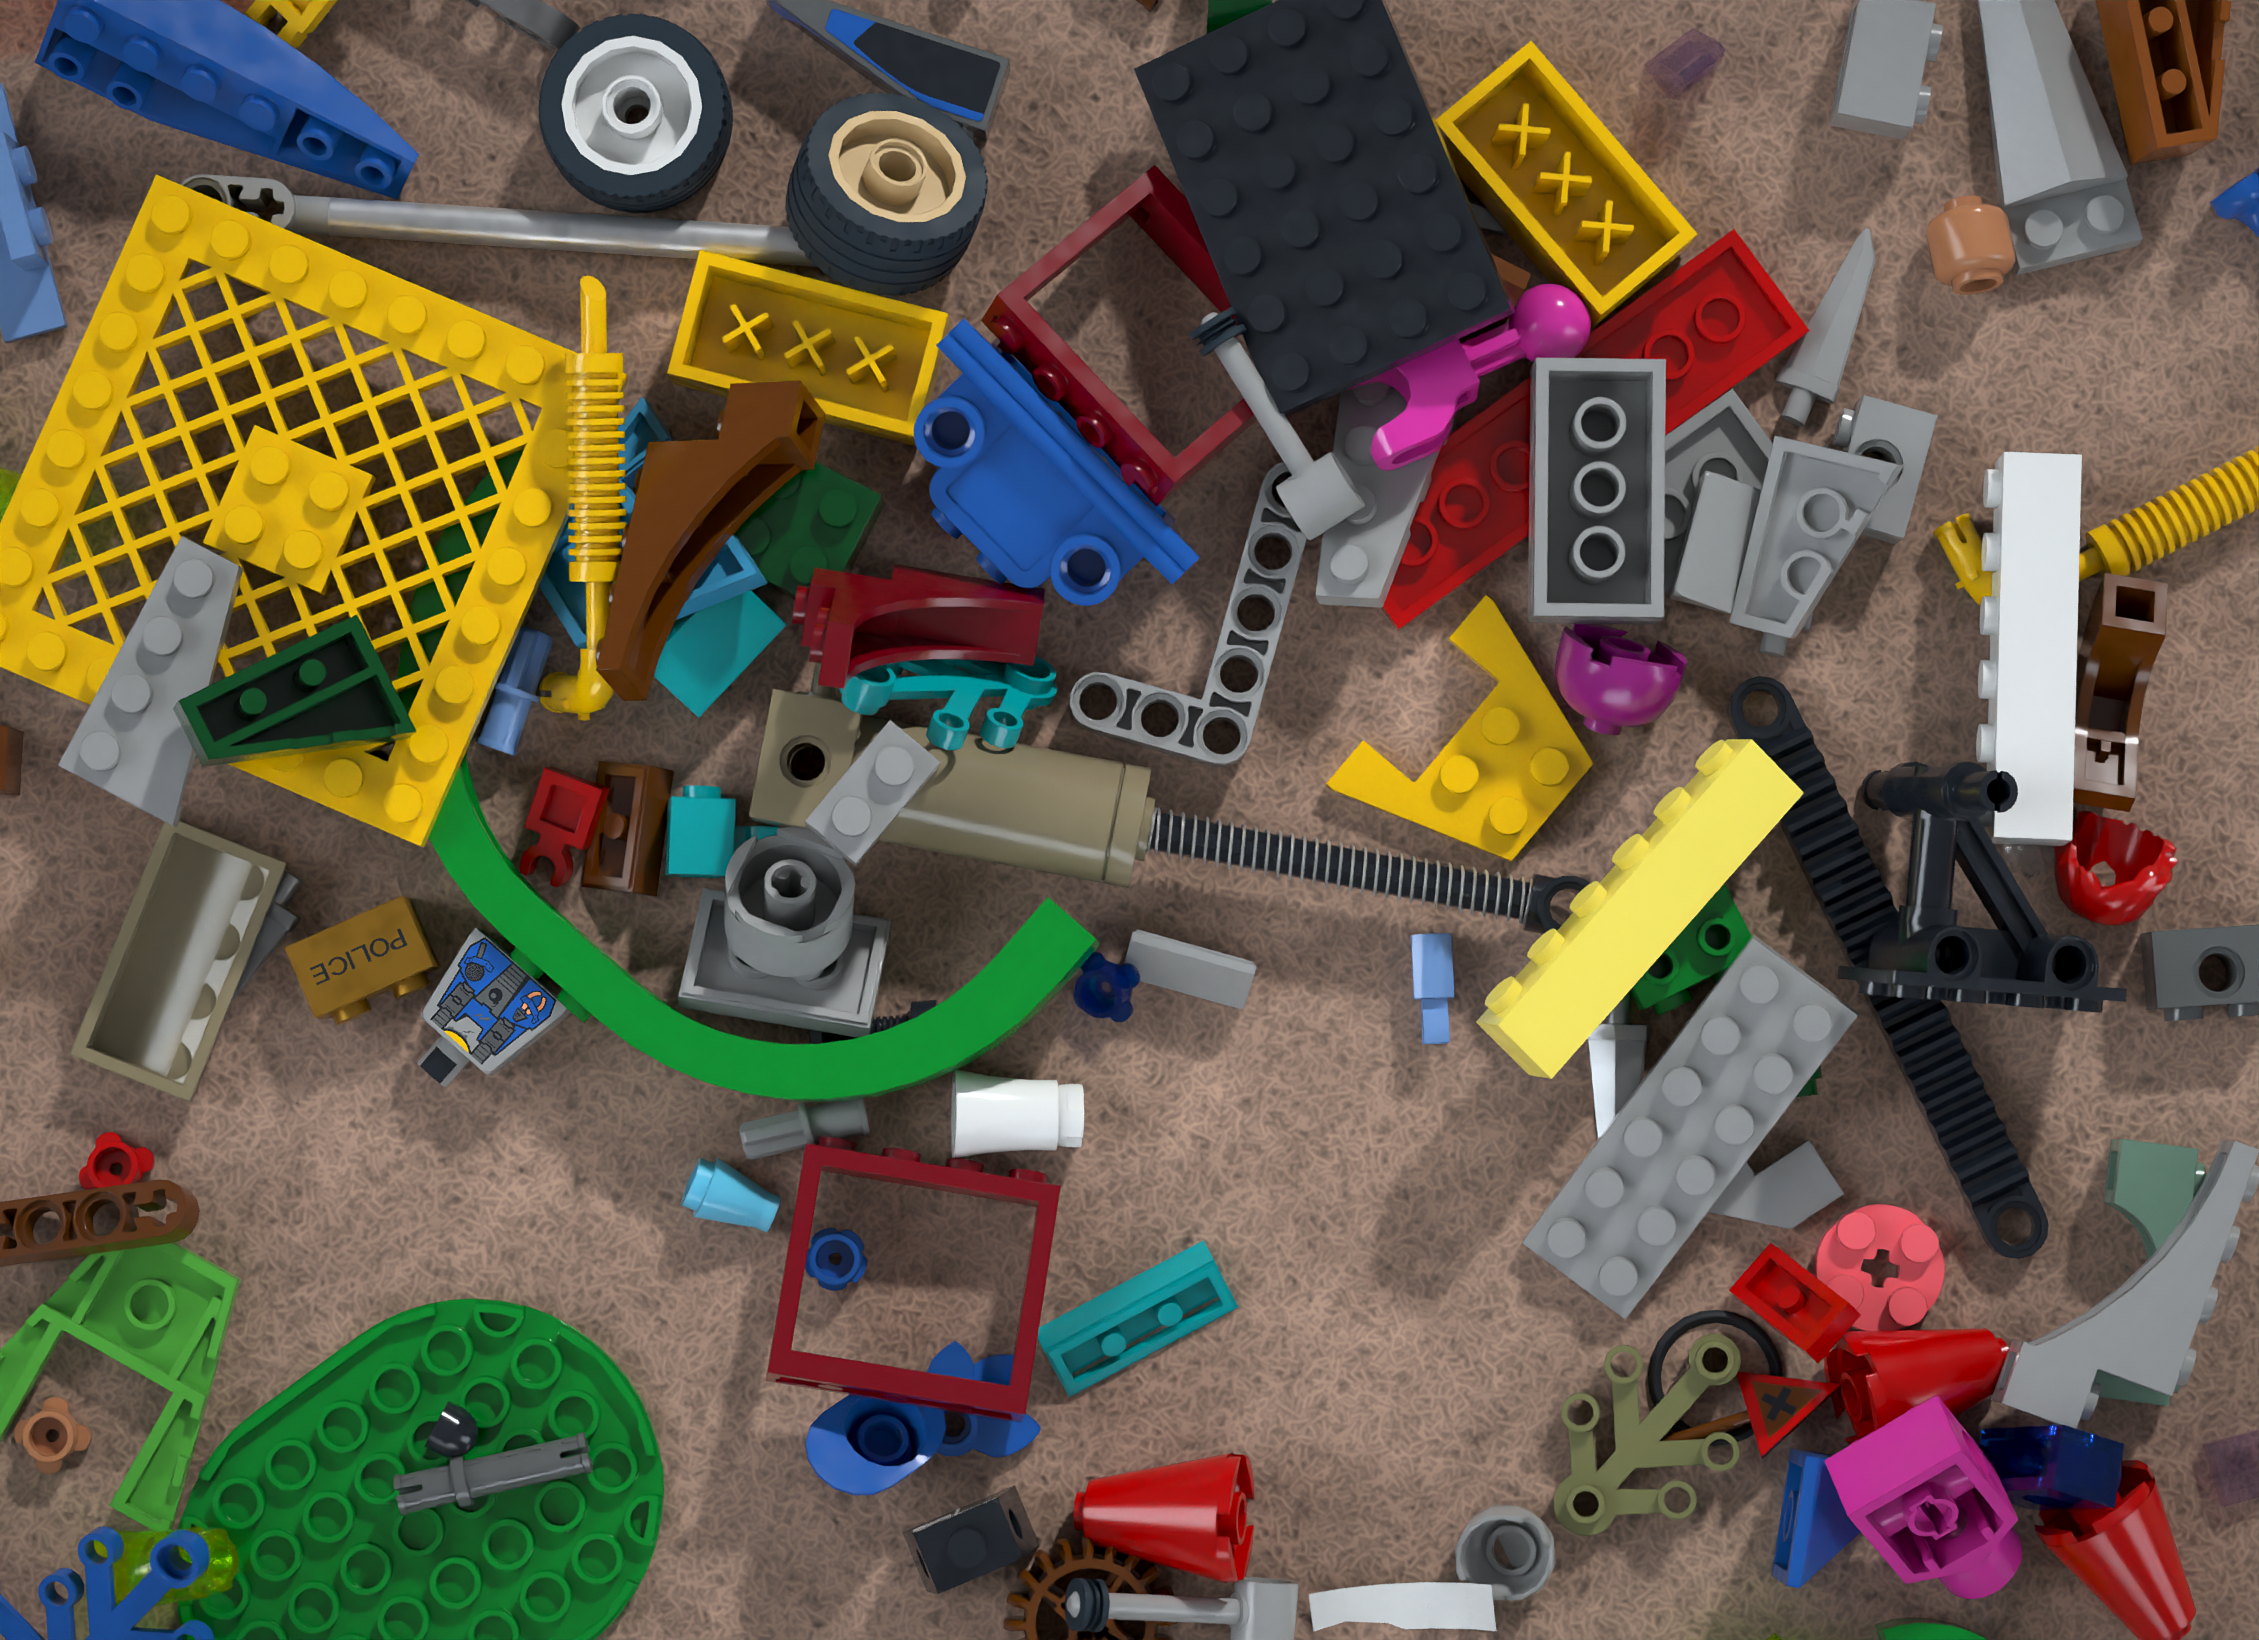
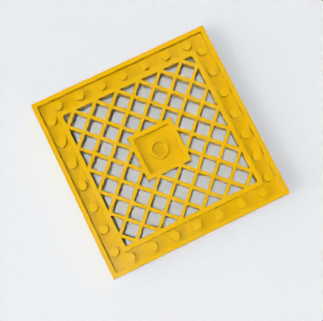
M156 174L0 523V667L91 705L126 640L115 611L144 599L147 601L158 581L152 582L141 552L171 540L176 547L181 536L184 537L186 534L210 525L203 543L223 552L219 556L243 568L239 583L243 595L236 597L232 613L248 607L259 635L255 639L229 649L224 642L223 650L219 652L216 668L222 666L226 677L237 672L233 661L262 649L265 650L267 657L278 653L275 644L307 632L308 637L319 633L318 627L348 615L352 617L356 614L376 653L409 640L420 671L392 681L397 693L421 684L408 713L417 731L410 738L229 763L228 765L424 848L569 518L568 510L573 509L574 503H568V497L574 496V490H567V484L574 483V477H567V471L574 470L573 464H567V458L573 457V451H567V445L573 444V438H566V432L573 431V425H566V419L573 418V413L566 412V406L572 405V399H566V393H572V386H565V380H571L572 373H565V353L576 352ZM193 262L208 268L205 271L187 277ZM229 278L267 294L239 305ZM218 281L229 309L197 322L186 294ZM177 301L186 326L161 336ZM288 303L326 319L298 330ZM277 306L287 335L256 347L245 318ZM234 323L245 351L213 363L203 335ZM346 327L385 344L357 355ZM336 331L346 360L314 372L304 343ZM192 340L203 368L171 380L160 352ZM293 348L304 376L272 389L261 360ZM405 352L439 366L443 370L415 380ZM395 356L406 385L373 397L362 368ZM149 360H151L160 385L135 394ZM251 364L262 393L230 405L219 377ZM352 373L363 402L331 414L320 385ZM617 373V379H624V386H618V392H624L629 377L625 373ZM463 377L498 391L503 395L474 406ZM208 381L219 410L188 422L177 393ZM454 381L465 410L432 422L421 393ZM310 389L321 418L288 430L278 402ZM166 398L177 427L145 439L134 410ZM411 398L422 427L390 439L379 410ZM522 402L541 410L533 429ZM267 406L278 434L254 425L245 445L236 418ZM513 406L524 435L491 447L480 418ZM369 415L380 443L347 455L337 426ZM125 419L134 444L109 453L121 423ZM470 422L481 452L448 464L437 435ZM225 423L236 452L204 464L193 435ZM326 431L337 460L297 442ZM427 439L439 468L406 481L395 452ZM182 440L193 469L162 481L151 452ZM524 449L507 488L496 460ZM385 456L396 485L369 496L376 478L372 474L356 467ZM140 457L150 486L119 498L109 468ZM486 464L498 494L465 506L454 477ZM236 467L219 503L210 477ZM98 477L108 502L82 512ZM444 481L455 511L423 523L412 493ZM199 482L209 511L178 523L167 494ZM156 498L167 527L135 539L125 510ZM402 498L413 527L381 540L369 510ZM498 508L481 547L471 518ZM113 515L124 544L93 556L82 527ZM360 517L370 544L343 555ZM461 523L472 552L440 565L428 535ZM72 536L82 561L56 571ZM418 540L429 570L397 582L386 552ZM130 557L141 586L110 598L99 569ZM376 557L387 586L355 598L344 569ZM242 561L283 579L253 590ZM472 567L455 605L445 577ZM87 574L98 603L67 615L56 586ZM334 576L344 603L312 615L301 586L325 596ZM435 582L446 611L414 624L402 594ZM290 590L302 620L270 632L259 602ZM45 594L55 620L38 613ZM392 598L403 629L371 640L360 611ZM103 616L114 645L73 627ZM447 625L432 661L429 663L419 636ZM395 743L388 761L368 754Z

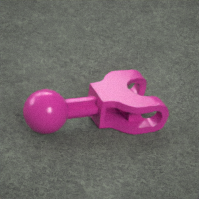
M1552 283L1537 285L1522 294L1514 308L1516 313L1510 315L1508 323L1464 343H1460L1459 339L1349 388L1352 389L1361 385L1380 382L1394 387L1405 399L1406 410L1389 423L1378 428L1373 436L1370 453L1377 467L1385 471L1394 470L1439 451L1451 431L1452 419L1457 411L1476 401L1480 383L1479 377L1523 357L1534 362L1536 358H1574L1585 347L1591 331V317L1584 300L1575 291L1563 285Z

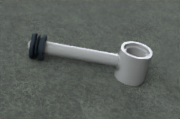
M1231 307L1220 314L1212 312L1202 318L1200 327L1191 332L1189 336L1192 340L1200 339L1197 345L1203 344L1204 347L1199 351L1203 357L1215 351L1292 474L1287 480L1277 485L1276 489L1297 526L1306 538L1311 541L1365 507L1364 501L1335 455L1329 452L1320 459L1313 461L1285 414H1280L1266 384L1236 338L1246 328L1244 324L1238 326L1235 324L1239 318L1232 319V316L1236 314L1234 308Z
M1244 1577L1243 1580H1238L1239 1583L1234 1582V1593H1232L1230 1598L1109 1593L1107 1585L1102 1579L1074 1578L1070 1582L1065 1596V1617L1072 1631L1100 1632L1105 1627L1107 1619L1229 1624L1231 1628L1230 1640H1295L1299 1583L1283 1579Z

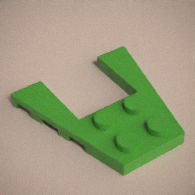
M177 1242L88 1255L68 1276L69 1279L45 1303H42L19 1331L0 1349V1441H3L64 1332L71 1334L173 1392L109 1504L110 1507L163 1537L169 1535L174 1527L241 1283V1278Z

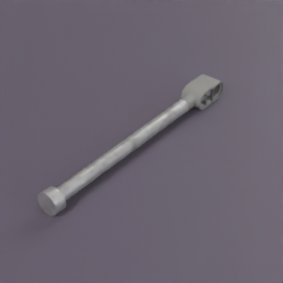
M199 174L187 178L180 184L204 195H219L223 203L239 210L238 195H240L239 200L248 209H268L270 199H274L284 212L283 214L273 215L271 223L296 234L697 259L699 251L703 250L750 263L816 267L805 256L803 250H800L797 241L793 239V233L790 232L787 226L293 195L284 184L269 178ZM246 212L260 218L257 214L253 212ZM828 275L829 280L836 281L832 279L830 275Z

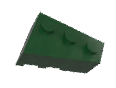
M357 614L178 700L173 708L202 767L405 740L417 732Z

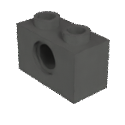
M2259 924L2153 931L2140 934L2146 1010L2164 1009L2165 1021L2204 1019L2203 1006L2228 1005L2229 1017L2259 1015ZM2209 955L2220 959L2226 968L2225 983L2217 991L2206 988L2199 978L2200 964Z

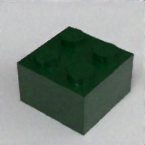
M815 462L814 470H801L757 508L734 534L744 545L768 582L765 585L795 599L798 585L810 587L814 568L850 573L885 502L881 494Z

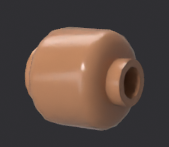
M1962 196L1947 201L1944 204V212L1933 218L1927 226L1926 238L1933 274L1943 285L1952 286L1953 292L1956 294L1972 295L1993 290L2003 284V276L2011 271L2014 266L2015 252L2008 216L1998 206L1982 204L1981 197Z

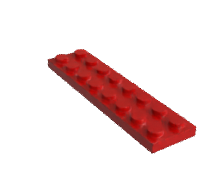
M1733 229L1592 331L1585 347L1574 358L1666 359V436L1800 340L1810 330L1736 230ZM1530 377L1450 434L1446 445H1442L1431 472L1432 481L1424 502L1420 501L1409 529L1411 533L1384 605L1381 608L1397 631L1529 536Z

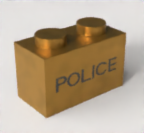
M403 895L284 947L314 1017L326 1019L333 1016L336 1025L347 1023L372 1011L368 1000L389 990L392 991L395 999H400L431 985L427 974L441 968L411 898Z

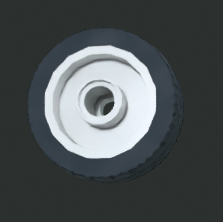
M620 14L606 17L602 21L597 20L583 27L582 31L572 35L552 58L549 68L545 72L539 95L538 113L541 135L556 167L568 183L589 200L613 210L629 213L656 212L674 207L688 200L691 196L698 193L715 175L730 144L733 127V108L730 93L718 63L709 50L694 35L670 21L655 16ZM643 108L649 112L646 119L640 123L627 124V116L633 109Z

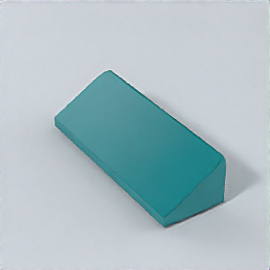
M1203 1240L1039 1327L1038 1340L1066 1393L1071 1397L1239 1308ZM1219 1296L1220 1299L1182 1319L1183 1314ZM1163 1325L1169 1326L1153 1334L1152 1336L1138 1342L1137 1344L1125 1349L1127 1344L1150 1333L1151 1331ZM1104 1356H1112L1074 1377L1072 1376V1373Z

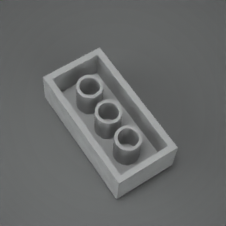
M1535 359L1530 369L1528 623L1656 625L1664 618L1666 359Z

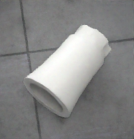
M958 1069L953 1071L951 1098L952 1158L1022 1150L1056 1151L1057 1145L1063 1147L1082 1146L1084 1133L1083 1085H1058L1057 1080H1027L988 1076Z

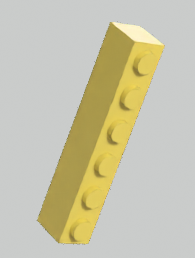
M1727 739L1726 741L1719 740L1712 744L1697 760L1695 767L1699 771L1684 788H1675L1658 803L1654 810V815L1657 819L1642 836L1640 834L1633 835L1617 849L1612 857V862L1615 866L1600 883L1598 881L1590 883L1576 895L1569 907L1573 913L1558 930L1551 929L1547 931L1531 946L1527 954L1531 961L1515 978L1511 976L1504 979L1487 996L1485 1005L1488 1009L1476 1023L1528 1075L1549 1079L1556 1075L1803 795L1804 792L1752 739Z

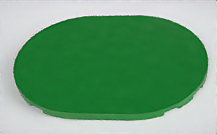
M479 1298L453 1299L430 1303L398 1313L377 1323L354 1338L253 1412L231 1431L207 1460L191 1491L183 1516L180 1517L178 1530H188L200 1535L208 1545L210 1560L208 1568L203 1575L187 1587L175 1589L178 1602L176 1607L180 1624L182 1626L190 1620L201 1621L212 1630L215 1640H595L620 1615L637 1591L648 1570L658 1541L664 1505V1474L659 1443L650 1416L631 1381L612 1357L575 1327L548 1313L507 1301ZM449 1401L470 1412L477 1423V1442L467 1454L463 1455L465 1460L576 1436L578 1433L585 1432L590 1450L588 1457H591L593 1473L577 1474L474 1498L473 1505L460 1507L458 1502L410 1512L409 1515L404 1516L401 1515L396 1496L400 1494L399 1490H395L393 1475L396 1474L404 1475L450 1464V1457L441 1456L424 1447ZM179 1546L180 1556L186 1562L192 1563L188 1552ZM185 1634L184 1636L185 1640H196L191 1635Z

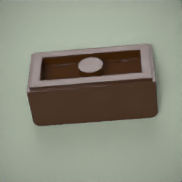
M599 761L596 783L610 788L591 845L586 850L582 887L657 896L667 824V800L671 797L673 770L649 765Z

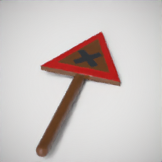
M1738 1371L1736 1375L1747 1410L1664 1436L1660 1441L1700 1439L1714 1432H1722L1751 1423L1763 1459L1842 1386L1841 1384Z

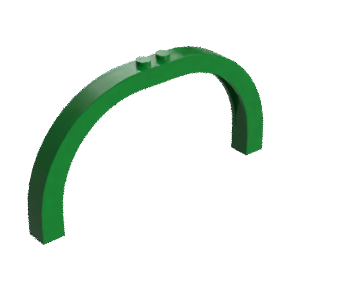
M524 449L505 456L497 462L507 488ZM490 472L465 500V506L498 494ZM498 508L471 518L481 547ZM461 523L446 528L436 544L434 552L440 565L472 552ZM426 564L424 571L429 570L428 564ZM472 567L445 577L455 605ZM435 582L416 588L409 610L414 624L446 611ZM447 625L419 636L429 663L432 661ZM409 640L402 642L397 679L420 671ZM421 684L397 693L407 714ZM467 751L428 837L446 870L472 905L515 946L508 956L535 980L538 981L546 973L563 988L556 998L577 1018L585 1023L593 1015L628 1044L667 1067L703 1082L757 1097L795 1102H839L882 1096L915 1087L948 1074L994 1049L1027 1024L1062 989L1100 945L1095 937L1047 897L1003 949L969 983L942 1003L916 1018L887 1030L851 1040L821 1044H781L751 1040L715 1030L696 1022L667 1005L641 985L555 909L522 876L504 852L487 822L475 791L468 764Z

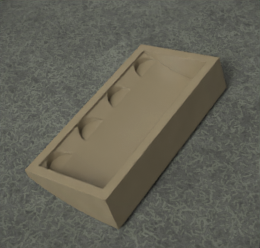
M179 820L177 827L164 821L69 1055L191 1102L288 863Z

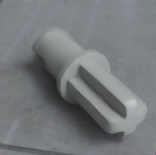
M862 1098L831 1102L805 1108L804 1102L798 1103L797 1111L745 1122L740 1126L743 1150L747 1159L751 1160L805 1148L806 1143L818 1145L819 1138L821 1137L845 1139L862 1134L864 1136L870 1134Z

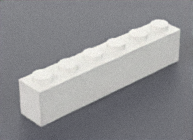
M2003 452L1995 462V469H1986L1983 504L1985 508H1994L1993 533H1984L1981 564L1983 571H1992L1991 596H1983L1981 600L1980 633L1981 635H1990V660L1980 661L1978 695L1980 699H1989L1988 724H1979L1976 756L1978 763H1987L1988 772L1997 770V772L2006 771L2014 777L2018 786L2017 800L2011 809L2002 813L1987 811L1978 818L1983 827H1985L1992 842L1997 844L2063 846L2072 840L2082 455Z

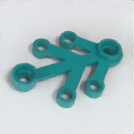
M1035 656L1034 666L963 659H928L890 663L855 675L847 682L845 689L839 688L842 693V703L851 711L863 715L877 713L879 707L885 706L889 700L950 698L944 709L936 710L933 713L926 737L937 747L946 750H958L963 747L970 728L968 720L982 697H1003V701L999 708H991L987 711L980 729L981 737L996 747L1012 748L1017 744L1024 723L1021 718L1025 711L1051 704L1057 693V685L1054 682L1056 671L1053 666L1044 659ZM957 666L960 667V668H963V669H965V670H967V671H969V672H972V673H974V674H976V675H972V674L967 673V672H965V671H963V670H960V669L957 668ZM903 669L921 675L896 677L902 674Z

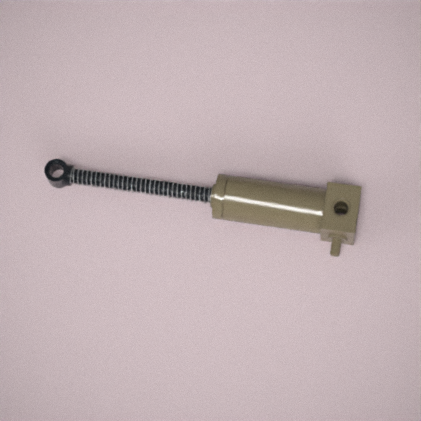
M815 663L810 692L797 691V693L773 689L748 816L756 824L779 828L796 827L811 830L805 825V820L891 720L941 763L939 768L877 841L1101 883V880H1104V884L1126 888L1130 886L1134 860L1144 861L1145 853L1148 854L1149 850H1155V855H1158L1159 852H1165L1168 858L1171 854L1179 855L1180 860L1184 856L1191 857L1192 863L1197 858L1202 859L1204 865L1208 861H1213L1216 867L1223 863L1227 864L1228 869L1232 865L1239 866L1240 871H1243L1244 868H1250L1253 874L1256 870L1264 871L1265 876L1268 872L1276 873L1277 878L1280 877V874L1287 875L1289 881L1292 877L1300 878L1301 883L1305 879L1312 880L1313 885L1319 881L1324 882L1325 887H1328L1329 884L1337 885L1338 890L1341 886L1349 887V892L1353 888L1361 889V894H1364L1365 890L1372 891L1374 897L1377 893L1385 894L1386 899L1389 895L1397 896L1398 901L1401 900V897L1409 898L1410 904L1413 903V900L1422 901V906L1425 905V902L1434 903V908L1438 904L1446 905V910H1449L1450 906L1456 907L1459 913L1462 909L1470 910L1471 915L1474 911L1482 912L1483 917L1486 916V913L1495 915V920L1498 918V915L1507 917V922L1510 921V918L1519 919V924L1522 923L1523 930L1542 934L1551 929L1558 930L1562 926L1553 919L1550 912V903L1553 896L1559 891H1569L1577 895L1590 884L1587 880L1578 876H1561L1557 878L1535 873L1526 882L1523 876L1519 880H1515L1511 874L1506 878L1501 877L1499 872L1495 875H1489L1486 869L1482 873H1478L1475 867L1470 871L1464 870L1463 865H1460L1458 869L1452 868L1450 862L1446 866H1441L1438 860L1431 864L1428 863L1426 858L1422 862L1416 861L1414 856L1410 860L1404 859L1402 853L1398 857H1394L1390 851L1386 855L1379 854L1378 849L1373 853L1367 852L1365 846L1361 850L1355 849L1353 844L1349 848L1343 847L1341 842L1335 846L1331 845L1329 839L1325 843H1320L1317 837L1313 841L1306 840L1305 835L1298 839L1294 838L1293 833L1289 837L1282 836L1281 831H1278L1277 834H1272L1268 828L1265 832L1258 831L1256 826L1252 830L1246 829L1244 823L1241 827H1235L1232 821L1228 825L1221 824L1220 819L1216 823L1209 822L1208 817L1204 821L1198 820L1196 814L1192 818H1187L1184 812L1180 816L1173 815L1172 810L1168 814L1161 813L1160 808H1154L1156 798L1146 797L1152 768L1126 764V767H1124L1121 762L1017 743L1012 748H1000L989 744L981 736L967 734L961 749H942L927 739L926 732L928 726L872 715H863L848 709L840 698L835 697L837 688L818 685L821 668L819 663ZM807 751L822 753L825 756V766L817 778L810 781H802L794 777L793 765L800 754Z

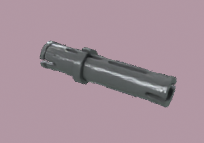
M582 1432L576 1436L465 1460L463 1455L450 1457V1464L404 1475H393L394 1488L399 1490L400 1494L396 1496L402 1516L409 1515L410 1512L458 1502L460 1507L473 1505L474 1498L577 1474L593 1473L592 1459L588 1457L590 1450L586 1434Z

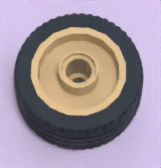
M878 92V94L867 93L866 95L858 94L855 97L850 96L844 101H838L834 106L831 105L827 111H824L804 138L790 174L786 194L785 210L789 229L793 233V239L797 241L798 247L801 251L803 250L805 256L816 267H819L823 273L830 275L836 281L842 282L843 285H849L856 290H863L866 293H877V295L889 294V296H895V294H900L901 296L907 293L914 294L920 290L924 291L930 286L933 287L937 282L944 280L956 267L968 249L983 214L988 188L987 170L983 164L984 159L979 154L980 150L974 145L973 139L969 138L967 132L956 121L950 119V116L943 114L936 107H931L928 103H922L918 99H911L904 95L884 94V92Z

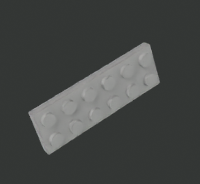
M1752 935L1524 1237L1522 1244L1626 1320L1858 1016V1011L1755 935Z

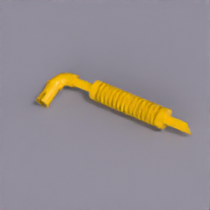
M585 275L580 279L581 353H565V373H572V379L565 380V386H572V393H566V399H572V405L566 406V412L573 413V418L566 419V425H573V431L566 432V438H573V444L567 445V451H573V457L567 458V464H573L574 470L567 471V477H574V483L567 484V490H574V496L568 497V503H574V509L568 510V516H573L575 522L568 523V529L575 530V535L568 536V542L575 543V548H569V555L575 556V561H569V581L585 582L587 648L580 649V670H577V675L563 672L549 673L539 685V690L551 691V696H539L544 708L555 713H577L578 720L582 721L590 720V713L605 708L614 693L610 685L596 671L595 655L597 644L604 637L609 616L611 581L617 580L621 555H623V549L620 547V542H622L620 529H624L627 525V522H620V516H626V509H620V503H626V496H620L619 490H626V483H619V477H626V470H619V464H625V457H619V451H625V444H619V438H625V431H618V425H625V418H618V412H625L624 405H618V399H624V392H618V386H624V379H617V373L624 372V353H607L606 291L598 279L589 275Z
M2259 446L2255 447L2254 451L2249 450L2245 452L2243 457L2237 456L2233 458L2232 463L2227 461L2221 464V468L2215 467L2210 470L2209 474L2203 473L2199 475L2198 480L2195 478L2187 481V486L2181 484L2176 487L2175 491L2169 490L2165 492L2164 497L2157 496L2153 498V503L2148 501L2142 504L2141 508L2136 507L2132 509L2130 514L2124 513L2120 515L2119 520L2115 518L2108 521V526L2102 524L2086 532L2085 539L2089 549L2079 554V582L2100 571L2103 576L2104 573L2128 576L2130 575V570L2136 572L2141 569V564L2147 566L2152 563L2153 559L2159 560L2163 558L2164 553L2169 555L2175 552V547L2181 549L2186 546L2187 542L2193 543L2197 541L2198 536L2205 537L2209 535V531L2215 532L2220 529L2221 525L2227 526L2231 524L2232 519L2239 520L2243 518V514L2248 515L2254 512L2255 508L2259 509ZM1966 513L1956 517V522L1954 523L1948 521L1933 531L1935 538H1938L1960 582L1955 584L1958 590L1965 588L1974 601L1981 606L1982 597L1991 596L1992 571L1982 570V540L1971 521L1970 514Z

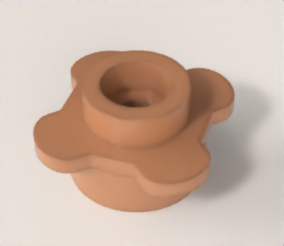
M62 1397L46 1399L43 1403L42 1411L32 1416L29 1420L19 1421L14 1429L15 1441L19 1445H23L28 1454L36 1459L38 1470L45 1474L59 1472L63 1467V1461L75 1451L86 1450L92 1441L90 1429L76 1422L69 1413L70 1406L68 1401ZM50 1429H55L59 1434L58 1439L54 1442L50 1441L47 1437Z

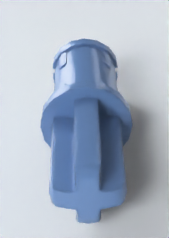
M520 627L507 657L500 681L495 684L494 689H496L481 736L478 737L476 743L516 756L518 751L516 749L532 702L538 704L540 702V697L536 696L535 693L553 643L552 637L535 629Z

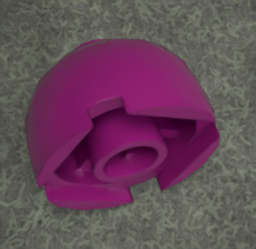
M1574 624L1572 630L1566 626L1563 629L1557 650L1555 676L1558 690L1568 705L1578 713L1585 715L1584 726L1599 733L1619 735L1622 726L1640 727L1657 720L1673 703L1681 686L1688 662L1681 652L1661 641H1657L1655 652H1651L1648 647L1638 642L1622 638L1628 631L1601 624Z

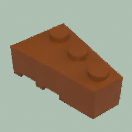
M2096 0L2130 165L2188 156L2216 140L2225 60H2221L2224 25L2230 20L2231 1Z

